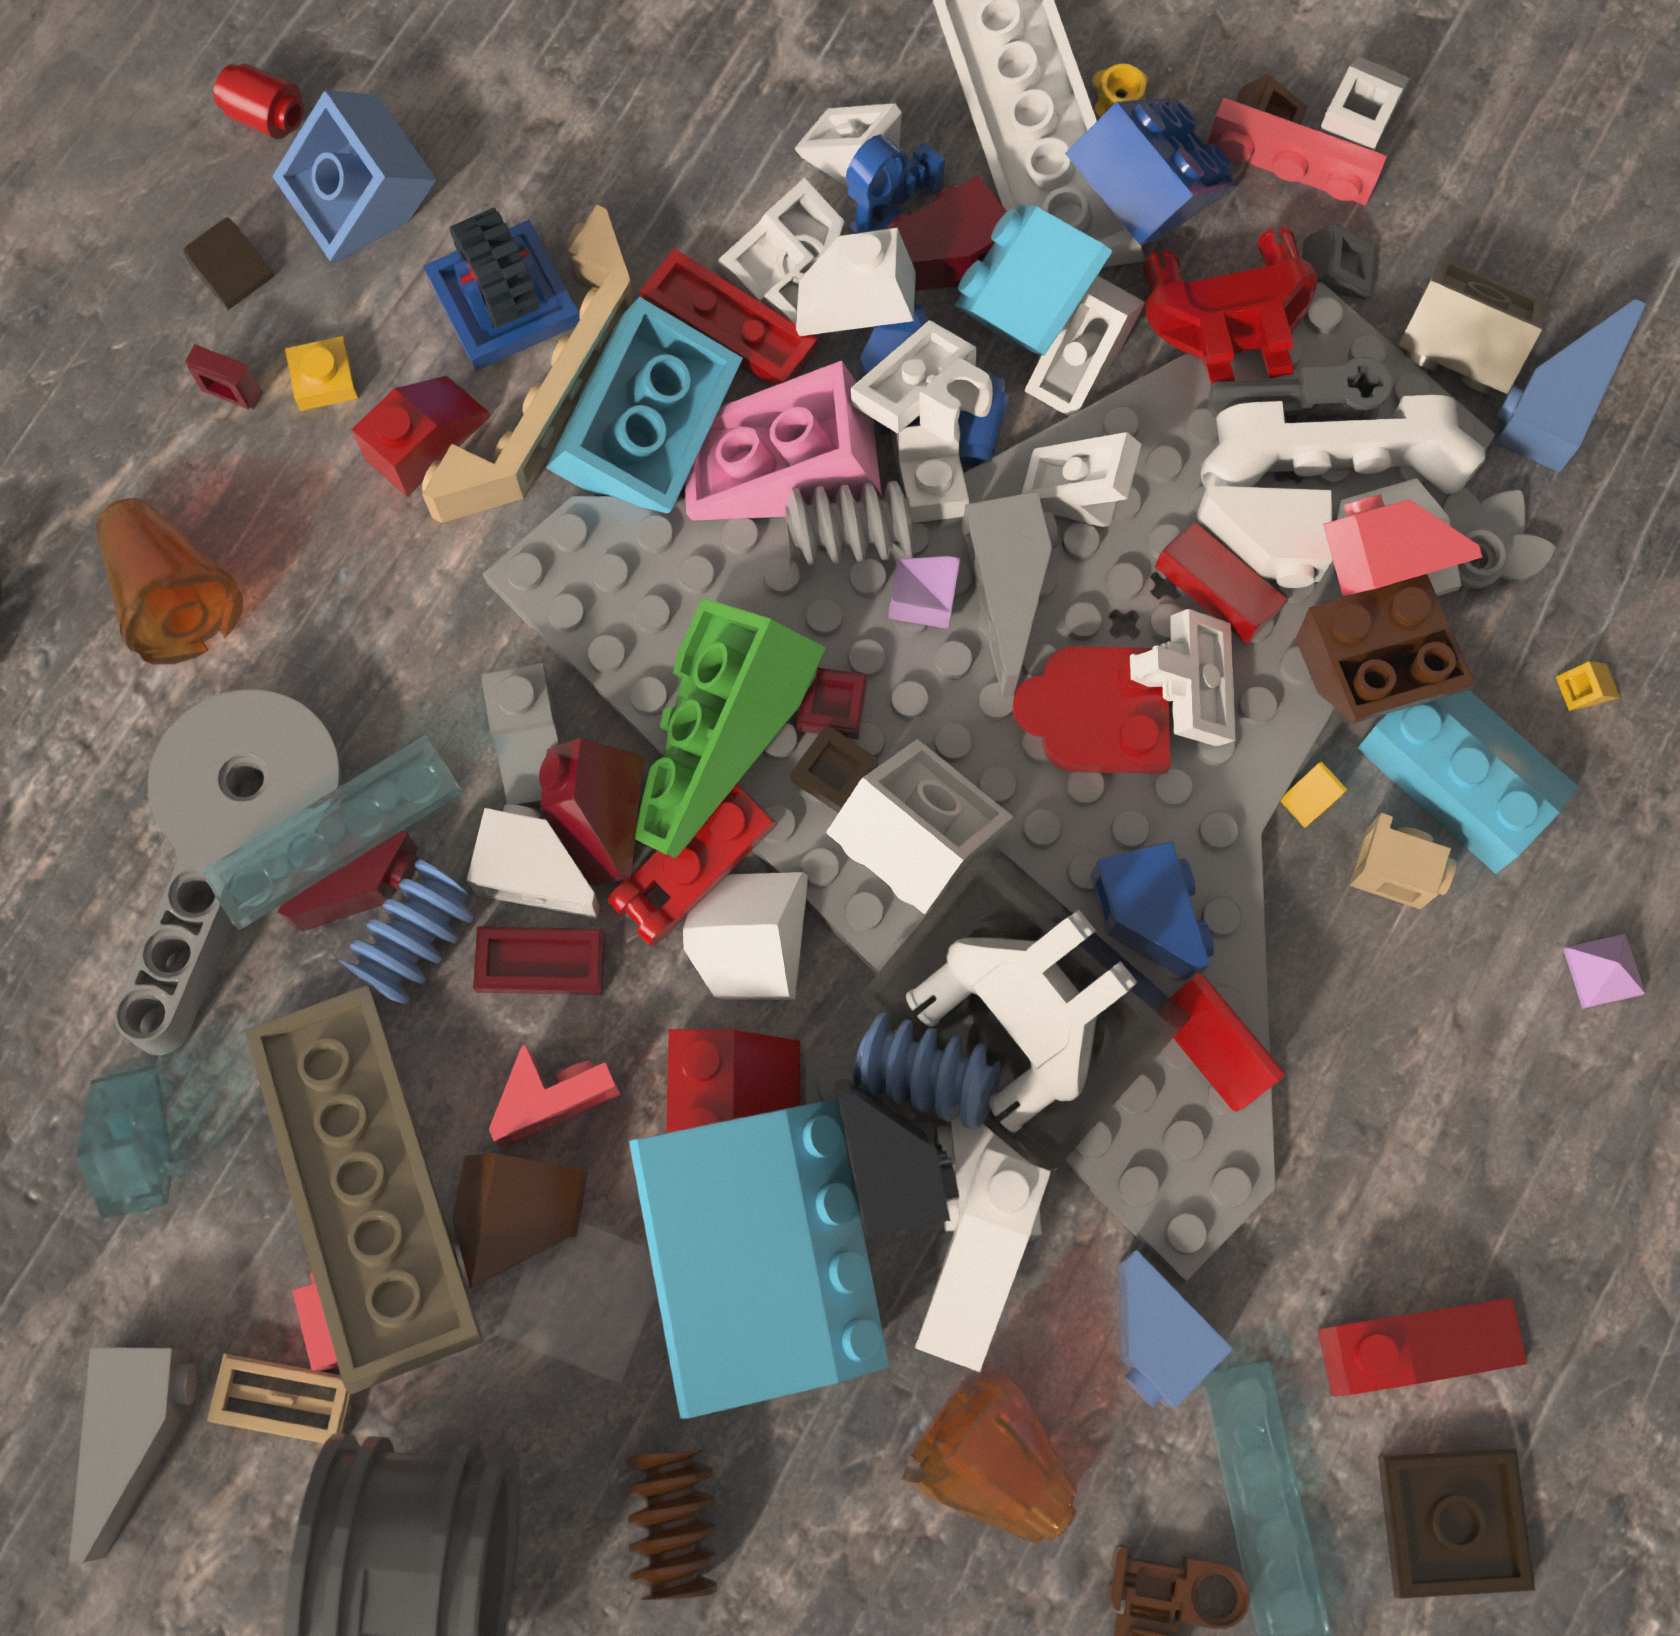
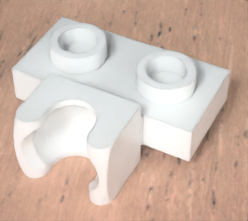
M929 320L851 387V405L896 433H900L916 417L920 416V426L949 443H956L960 440V430L957 428L960 410L970 412L978 417H985L991 408L993 389L989 375L975 366L976 347Z

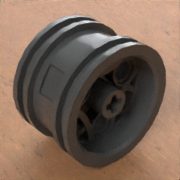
M332 1434L324 1443L316 1459L299 1515L289 1568L283 1636H508L517 1563L520 1515V1472L515 1447L495 1445L488 1459H484L480 1444L460 1443L452 1456L396 1453L389 1437H367L360 1446L354 1435Z

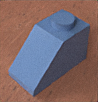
M1135 1250L1118 1264L1119 1359L1130 1369L1124 1379L1151 1407H1154L1159 1400L1166 1408L1178 1407L1224 1360L1233 1348Z

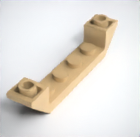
M596 204L586 222H578L575 225L567 242L566 251L570 258L574 281L591 288L583 300L579 323L571 336L565 334L557 343L552 355V368L542 384L537 382L529 390L523 404L524 415L514 432L507 431L498 442L494 453L495 464L451 444L442 461L436 460L428 468L422 483V495L433 519L444 523L524 499L563 433L618 318L634 303L631 280L607 209Z

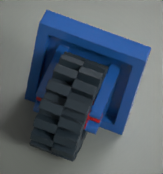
M493 207L454 224L449 228L457 251L423 266L426 276L475 371L574 328L580 321L579 312L530 219L508 228L506 223L503 222L500 213Z

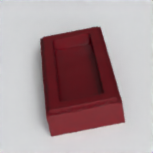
M477 926L473 989L476 993L603 995L606 933L604 929Z

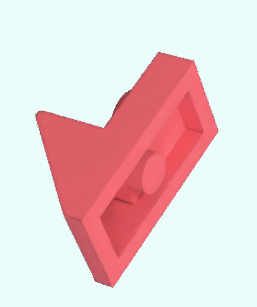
M523 1044L489 1127L494 1142L504 1149L621 1096L607 1064L604 1062L594 1067L590 1060L577 1063L559 1072L555 1076L558 1084L547 1088L533 1053L526 1044Z

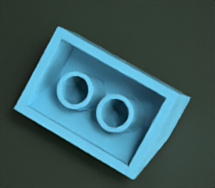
M639 297L618 318L546 469L595 496L616 497L642 508L669 513L672 511L743 358Z
M1470 690L1388 713L1357 748L1495 874L1515 860L1562 811L1579 788Z

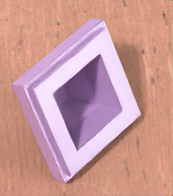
M1626 934L1573 945L1563 949L1582 1009L1646 994Z

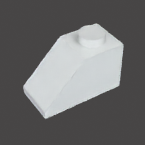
M898 228L839 236L799 280L796 330L799 336L914 321L916 271Z
M1097 275L1046 355L1041 356L1024 391L1067 416L1082 410L1119 355L1146 302Z
M1233 486L1207 487L1197 510L1198 522L1218 542L1264 580L1277 581L1278 585L1286 588H1302L1314 582H1320L1333 560L1323 525L1332 521L1331 490Z
M514 804L505 805L503 811L484 808L466 880L476 896L598 919L600 905L595 893L548 821L540 819L541 814L538 811Z

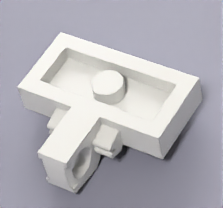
M1191 609L1171 615V641L1167 642V644L1163 643L1161 646H1154L1153 650L1145 653L1130 655L1131 680L1148 687H1163V698L1167 701H1173L1174 734L1213 746L1236 741L1231 623Z

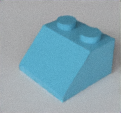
M1019 204L1016 210H1008L998 221L991 235V239L995 243L983 262L976 261L964 274L958 287L962 294L954 306L1008 344L1045 356L1113 251L1101 242L1041 208Z

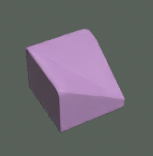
M941 556L898 559L888 619L948 629L960 558Z

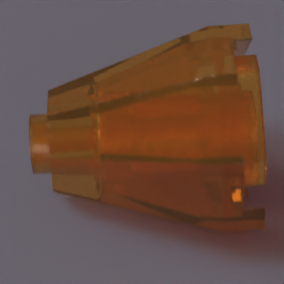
M983 1370L971 1380L981 1390L971 1398L959 1390L947 1400L916 1441L910 1456L920 1464L918 1470L906 1467L902 1480L926 1499L1028 1542L1038 1544L1044 1538L1055 1540L1065 1532L1075 1517L1076 1508L1073 1506L1077 1487L1022 1390L1002 1372Z

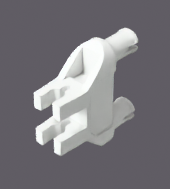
M1080 910L1067 917L1038 941L1003 938L959 939L949 947V953L946 956L948 962L919 986L911 989L906 994L907 1002L912 1011L921 1004H924L932 996H936V1001L917 1015L923 1023L930 1027L938 1024L942 1017L972 993L979 995L1031 1060V1068L999 1093L993 1094L988 1100L995 1116L999 1115L1015 1101L1020 1103L1017 1108L1000 1122L1011 1132L1020 1130L1023 1124L1057 1099L1061 1102L1066 1100L1072 1101L1081 1094L1089 1069L1097 1015L1137 983L1120 961L1082 992H1079L1056 964L1057 961L1096 931Z

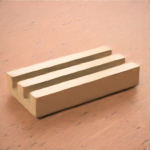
M223 1353L207 1422L325 1443L332 1434H346L343 1431L346 1419L350 1417L352 1394L344 1387L342 1377L339 1374ZM239 1370L336 1388L337 1390L333 1402L233 1383L235 1371ZM233 1397L330 1415L328 1429L226 1410L228 1399Z

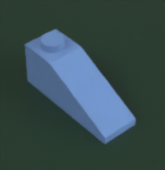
M1634 299L1537 367L1522 389L1512 385L1496 414V418L1504 421V424L1495 443L1560 473L1579 449L1646 303Z

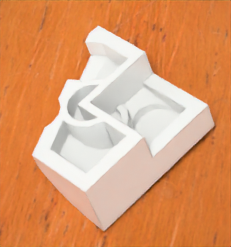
M803 178L764 214L757 225L719 258L715 267L735 287L796 325L799 280L840 236L844 220L816 189Z

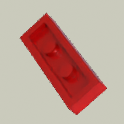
M675 248L640 290L641 298L742 357L743 359L740 363L742 367L772 386L796 378L818 350V338L813 335L799 336L794 323Z

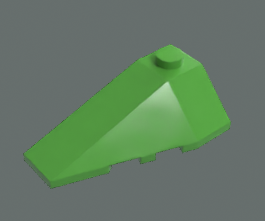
M701 599L676 656L672 674L681 677V683L675 708L668 707L664 708L660 728L668 731V738L663 758L657 760L649 770L636 824V840L673 858L678 857L801 705L807 689L816 677L817 667L826 647L771 618L709 599Z

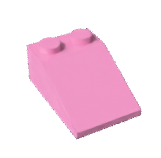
M842 361L836 362L720 406L685 481L686 514L691 520L786 517L785 505L791 488H799L806 505L810 504L814 488L818 486L824 487L830 503H834L839 485H848L855 502L859 501L863 484L873 483L878 496L882 495L873 418L851 405V387L857 382Z

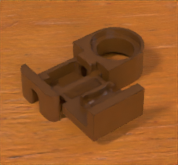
M1119 1545L1113 1550L1111 1560L1113 1578L1112 1582L1108 1583L1106 1598L1108 1604L1120 1611L1121 1600H1125L1124 1614L1116 1613L1113 1636H1169V1633L1178 1634L1179 1625L1174 1624L1175 1611V1620L1181 1623L1213 1629L1233 1627L1247 1613L1250 1603L1247 1583L1238 1571L1227 1565L1184 1556L1182 1567L1127 1557L1128 1547L1124 1545ZM1215 1574L1226 1577L1234 1589L1233 1605L1225 1614L1220 1616L1206 1614L1200 1607L1197 1598L1201 1582L1206 1577ZM1174 1581H1175V1591H1174V1594H1173V1593H1172L1173 1583H1174Z

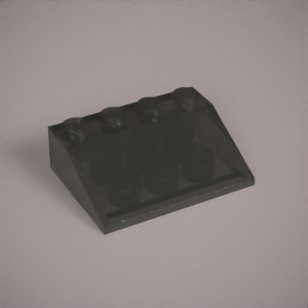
M997 846L992 847L973 858L857 999L875 1016L881 1011L887 1012L890 1015L889 1028L894 1033H896L900 1024L905 1019L912 1020L914 1022L913 1041L919 1043L930 1026L923 1023L917 1015L934 1003L937 998L935 995L932 996L928 1001L912 1011L907 1002L906 994L911 989L919 986L948 962L946 956L949 953V947L954 942L963 938H1003L1038 941L1073 913ZM1095 932L1056 962L1076 989L1082 992L1120 961L1137 983L1097 1015L1089 1069L1081 1094L1072 1101L1066 1100L1061 1102L1057 1099L1023 1124L1022 1128L1017 1132L1009 1131L1000 1122L1020 1105L1018 1101H1015L997 1116L994 1115L990 1108L987 1115L992 1122L1044 1169L1051 1171V1175L1191 1018L1189 1014ZM972 993L942 1017L939 1023L933 1027L938 1030L937 1049L943 1051L954 1035L962 1038V1057L968 1059L979 1043L987 1046L986 1065L993 1067L996 1062H1001L1002 1073L996 1093H999L1031 1068V1060L979 995Z

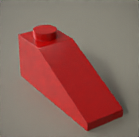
M1512 1298L1317 1329L1331 1396L1355 1395L1528 1364Z

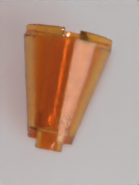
M127 498L117 500L106 507L96 521L95 531L121 637L132 652L133 650L139 653L143 661L153 665L177 664L197 658L209 651L204 642L208 641L219 631L225 639L234 630L243 612V595L238 589L235 580L147 501L139 498Z

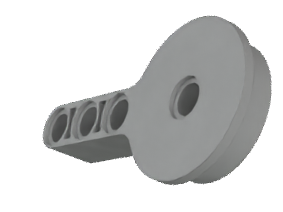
M242 689L207 698L188 709L175 720L161 738L153 754L148 773L150 807L159 828L174 846L177 858L173 873L116 1003L114 1012L115 1025L120 1033L148 1054L165 1055L172 1053L182 1046L188 1037L250 888V885L243 878L244 875L248 872L279 866L303 853L321 835L335 810L341 788V764L335 743L320 719L310 709L288 696L267 690ZM261 773L264 775L263 785L257 793L248 797H238L239 790L244 783L255 778L259 779ZM215 891L214 901L208 909L199 913H190L191 903L196 896L202 892ZM190 949V958L185 967L179 971L167 973L165 967L170 955L177 950ZM155 1008H164L165 1016L160 1027L153 1032L141 1033L140 1025L145 1014Z

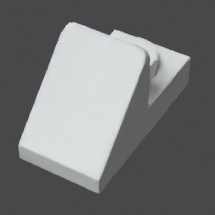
M920 424L908 425L900 433L890 429L904 498H909L911 523L963 517L965 505L969 504V497L959 458V441L949 443L923 428Z
M1128 432L1035 448L1021 494L1038 491L1043 512L1052 511L1053 515L1099 527H1107L1111 524L1116 502L1128 499L1142 444Z

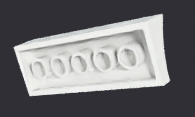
M933 0L992 177L1005 210H1016L1019 204L1037 206L1101 242L1113 251L1102 268L1145 261L1141 245L1065 154L1097 120L1054 0Z

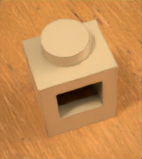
M1380 813L1365 830L1349 886L1421 910L1438 894L1444 896L1447 893L1456 871L1457 861L1449 858L1451 848L1433 843L1434 838L1430 834L1408 827H1401L1397 830L1391 829L1393 816Z

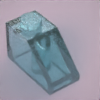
M156 1065L91 1080L76 1160L102 1219L127 1213L139 1214L153 1207L168 1204L174 1161L160 1076Z

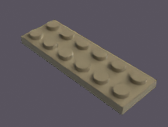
M369 984L246 1029L247 1040L344 1387L350 1394H353L484 1342L378 1004Z

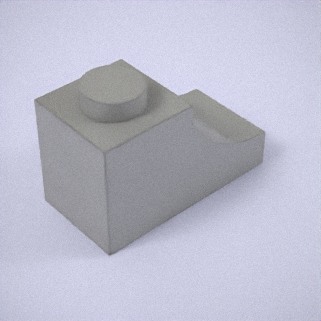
M543 663L481 674L489 728L498 757L507 804L525 806L531 809L540 808L542 787L539 783L540 767L546 757L547 749L561 744L552 688Z

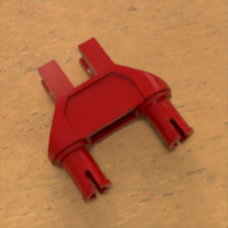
M1279 226L1282 244L1277 243L1273 228L1265 231L1258 239V250L1265 264V267L1184 283L1180 270V261L1174 252L1163 250L1166 268H1161L1157 252L1149 255L1143 262L1142 269L1150 290V295L1145 303V312L1149 324L1166 342L1203 361L1210 386L1215 382L1235 381V375L1230 362L1234 360V353L1258 348L1260 349L1269 379L1293 374V362L1288 350L1293 349L1291 333L1306 314L1315 295L1318 280L1312 264L1300 259L1294 233L1287 227Z

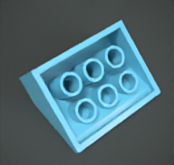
M837 1099L629 1141L680 1419L697 1417L837 1384L890 1367Z

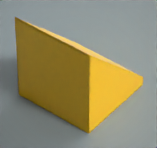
M1588 661L1556 676L1569 711L1621 698L1607 663Z
M1321 761L1285 793L1280 802L1306 828L1332 807L1345 794L1347 788Z

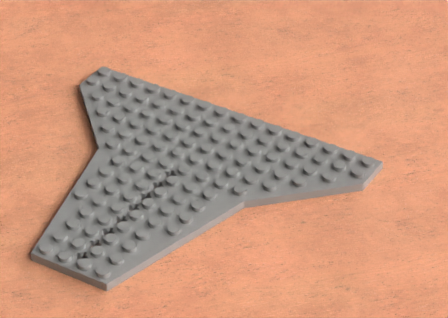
M1321 281L1317 283L1315 295L1306 314L1291 333L1293 349L1288 350L1293 362V374L1269 379L1259 348L1234 353V360L1230 361L1235 381L1298 379L1303 367L1344 366V364L1354 358H1374L1386 366L1393 380L1392 391L1385 403L1380 405L1379 414L1375 420L1391 419L1403 396L1445 395L1456 401L1459 428L1485 447V451L1495 436L1493 431ZM1186 353L994 456L992 461H985L963 473L969 504L1021 494L1035 448L1128 432L1142 444L1128 499L1116 502L1109 526L1099 527L1054 515L1058 531V547L1051 549L1015 692L1027 679L1043 675L1049 658L1062 648L1071 646L1153 648L1154 646H1161V644H1167V642L1171 641V615L1191 609L1214 617L1178 586H1176L1175 590L1180 597L1175 600L1168 595L1160 599L1152 595L1156 585L1152 579L1157 577L1167 578L1155 568L1160 552L1194 523H1197L1209 533L1198 522L1197 510L1206 491L1201 480L1200 464L1220 443L1216 417L1212 416L1209 410L1210 384L1201 359ZM1358 372L1354 381L1358 380L1361 372ZM1359 410L1356 418H1359L1362 410ZM1293 415L1284 416L1285 423H1293ZM1411 466L1389 467L1384 471L1372 474L1358 473L1354 468L1329 469L1327 472L1316 476L1297 475L1301 479V482L1298 484L1291 479L1280 483L1274 478L1276 472H1266L1253 486L1259 488L1331 490L1332 521L1337 520V508L1341 500L1415 478L1421 482L1441 508L1449 494H1445ZM571 496L483 573L486 583L662 757L668 738V731L660 728L664 708H675L681 683V677L672 674L676 656L702 598L771 618L826 647L818 664L819 668L868 674L859 740L848 739L877 757L878 766L918 739L1014 818L952 891L927 913H922L914 905L898 898L892 891L891 886L866 865L851 859L845 853L843 847L826 833L839 813L790 781V773L819 735L797 731L799 706L738 781L778 823L752 851L774 873L803 872L808 875L805 904L906 1006L909 1005L906 999L907 992L915 989L948 962L946 956L949 953V947L957 940L963 938H1003L1038 941L1067 917L1078 910L1081 911L1096 931L1057 961L1056 964L1079 992H1082L1120 961L1137 983L1097 1015L1089 1069L1081 1094L1072 1101L1066 1100L1061 1102L1057 1099L1028 1120L1026 1124L1090 1187L1089 1190L1182 1283L1186 1282L1276 1189L1272 1087L1241 1111L1235 1112L1231 1110L1155 1015L1157 1009L1189 980L1186 981L1107 935L1090 875L1098 859L1173 841L1178 859L1186 858L1193 873L1195 895L1189 897L1196 920L1204 919L1213 940L1214 955L1208 957L1210 965L1202 974L1206 976L1270 1053L1261 833L1335 709L1317 693L1295 639L1309 607L1350 596H1342L1333 560L1320 582H1314L1306 587L1286 588L1278 585L1277 581L1265 580L1284 595L1288 602L1248 645L1231 632L1236 741L1213 746L1174 734L1173 701H1169L1171 767L1167 774L1064 771L1054 766L1047 759L1042 747V737L1031 735L1018 725L1012 711L1014 695L1001 696L961 530L963 517L912 523V558L941 556L960 558L948 629L888 619L898 559H909L906 558L899 541L893 542L888 560H882L875 543H869L864 561L857 562L851 546L845 545L840 563H832L826 547L823 546L820 547L816 564L808 565L801 548H796L792 564L789 566L786 517L691 520L686 514V498H677L672 511L663 513L633 505L616 497ZM1115 616L1131 618L1136 623L1134 630L1138 637L1131 639L1124 634L1118 639L1114 638L1110 634L1114 625L1111 618ZM972 993L942 1017L939 1023L933 1027L938 1030V1035L947 1044L954 1035L960 1036L962 1038V1057L968 1059L979 1043L987 1046L986 1065L993 1067L996 1062H1001L1002 1073L996 1093H999L1031 1068V1060L979 995ZM932 996L914 1011L919 1015L936 1001V996ZM1015 1101L1010 1107L1014 1110L1020 1103Z

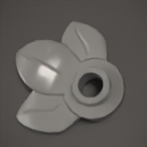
M1463 487L1458 493L1449 494L1442 505V509L1449 516L1451 527L1477 543L1482 554V558H1478L1481 564L1480 569L1471 565L1469 561L1458 564L1461 585L1472 589L1485 588L1499 578L1513 581L1527 580L1542 570L1554 554L1555 545L1535 535L1523 534L1525 530L1524 495L1520 490L1497 493L1480 503L1475 495Z

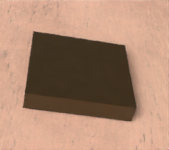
M1517 1449L1378 1456L1394 1597L1403 1599L1535 1590Z

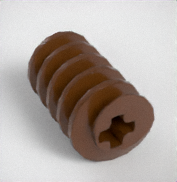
M706 1450L636 1454L626 1458L627 1467L646 1473V1479L627 1487V1494L629 1496L647 1501L646 1508L628 1515L629 1524L648 1530V1536L629 1544L630 1553L649 1558V1565L630 1573L631 1582L650 1587V1594L640 1598L641 1600L701 1597L717 1592V1581L697 1575V1571L716 1563L715 1552L696 1546V1542L715 1533V1524L695 1517V1513L714 1504L713 1495L694 1489L695 1484L713 1475L712 1467L693 1461V1456Z

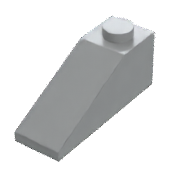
M1038 491L966 504L961 530L1002 697L1012 696L1015 693L1051 549L1058 547V531L1052 511L1043 512Z
M90 1347L69 1563H84L105 1559L184 1421L185 1407L193 1403L197 1389V1368L194 1363H189L190 1350L174 1348Z

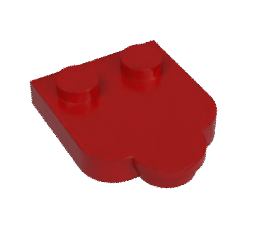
M1065 647L1055 652L1049 658L1043 675L1027 679L1015 692L1012 711L1016 722L1027 733L1042 737V747L1047 759L1061 770L1090 773L1167 774L1171 767L1169 701L1163 698V687H1148L1131 680L1130 655H1139L1153 650V648Z

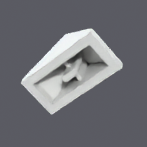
M895 103L828 108L798 143L795 150L803 159L848 187L846 181L848 166L858 149L867 140L881 134L900 147L902 112Z

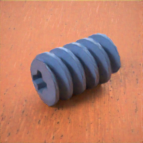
M418 859L415 863V869L422 878L423 883L410 879H402L399 883V889L408 902L405 904L393 899H386L383 903V909L392 922L388 924L370 919L366 924L367 929L375 940V944L355 939L350 944V948L357 957L359 964L356 965L339 960L350 971L382 995L403 1004H408L411 1000L401 984L403 979L424 984L427 980L417 964L418 960L421 958L439 964L443 959L433 944L434 940L438 938L456 943L459 939L449 921L455 918L472 923L475 919L465 904V901L471 898V896L444 873L421 859Z
M884 1011L877 1014L870 1028L865 1033L858 1050L853 1074L855 1085L862 1083L864 1091L875 1097L886 1091L888 1099L899 1105L906 1103L911 1098L913 1109L922 1113L932 1110L935 1106L938 1117L948 1122L957 1118L960 1114L963 1126L972 1130L981 1127L990 1110L989 1097L997 1092L1002 1073L1000 1061L996 1062L993 1067L986 1065L987 1046L979 1043L967 1059L962 1057V1038L960 1036L954 1035L942 1051L937 1049L938 1030L936 1028L929 1027L918 1043L913 1041L914 1022L912 1020L905 1019L900 1024L896 1033L891 1034L889 1033L890 1015Z

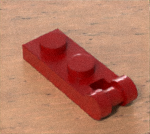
M737 783L677 858L657 850L631 878L626 879L615 888L607 901L620 915L627 913L639 926L637 934L652 947L663 940L688 915V912L700 903L778 823ZM657 885L671 897L660 909H657L646 898Z

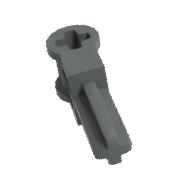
M1359 357L1350 360L1344 366L1303 367L1298 379L1215 382L1210 386L1209 410L1212 416L1217 417L1221 411L1238 404L1282 401L1284 416L1293 415V423L1375 420L1379 414L1380 405L1385 403L1392 391L1393 380L1390 371L1383 363L1374 358ZM1358 372H1361L1358 380L1354 381ZM1359 410H1362L1359 418H1356Z

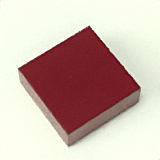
M194 344L185 362L201 391L248 410L250 408L254 410L263 392L250 367L247 364Z
M817 667L816 677L807 689L800 705L797 731L819 734L827 724L845 737L859 740L868 674Z

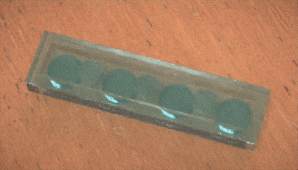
M424 735L202 870L201 873L232 924L241 930L463 792L428 736Z
M1270 1361L1213 1371L1202 1381L1243 1573L1249 1589L1250 1605L1257 1636H1332Z

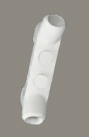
M1445 395L1403 396L1391 419L1285 423L1282 401L1251 402L1228 407L1218 414L1216 423L1220 444L1200 464L1202 484L1207 489L1208 486L1253 487L1266 472L1294 471L1299 476H1316L1327 472L1329 469L1354 468L1358 473L1372 474L1384 471L1389 467L1411 466L1445 494L1458 493L1484 463L1486 456L1485 447L1459 428L1456 401Z

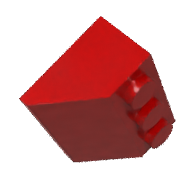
M669 1029L666 1133L800 1106L799 1040L735 1029Z

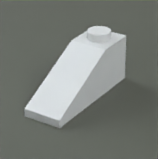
M985 1148L979 1157L915 1349L980 1372L1027 1245L1051 1171Z

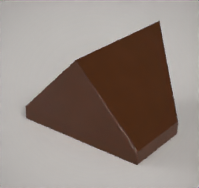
M500 1153L465 1156L452 1222L470 1288L569 1237L577 1238L588 1172Z

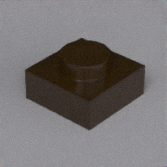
M826 724L790 773V781L839 813L861 779L878 766V758Z

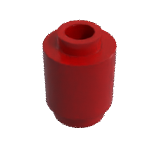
M243 63L239 66L229 64L222 69L216 79L214 101L219 108L223 109L228 118L274 139L284 138L290 132L295 131L301 124L304 116V103L300 89L296 84L248 63Z

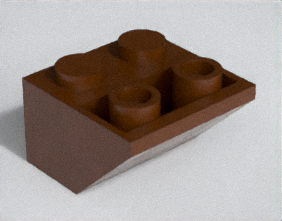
M1428 574L1309 607L1295 638L1317 693L1353 724L1467 691L1475 686V681Z

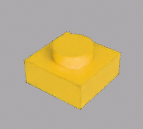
M343 336L285 348L294 398L300 411L358 399L349 351Z

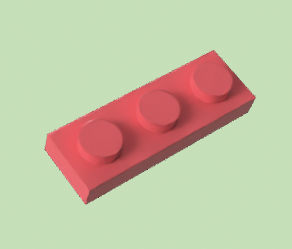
M1224 97L1215 116L1207 147L1211 143L1219 147L1230 161L1245 162L1273 172L1283 180L1290 182L1298 181L1326 191L1338 200L1354 201L1365 206L1387 155Z

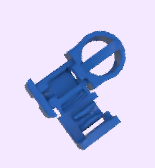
M881 134L867 140L852 158L846 173L848 195L857 202L856 217L848 226V229L854 234L885 230L896 217L903 214L895 205L902 204L908 197L914 198L915 191L919 188L923 190L925 187L937 196L943 190L945 158L926 143H922L914 150L913 157L908 160L907 153Z

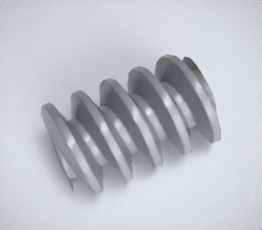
M897 481L888 482L883 500L879 499L873 483L863 484L859 501L856 502L848 485H839L834 503H830L823 486L815 487L809 505L805 504L799 488L790 489L785 505L789 566L792 564L796 548H801L808 565L816 564L820 547L823 546L826 547L832 563H840L845 545L851 546L857 562L864 561L869 543H875L881 559L888 560L893 542L899 541L906 558H912L913 541L909 498H904Z

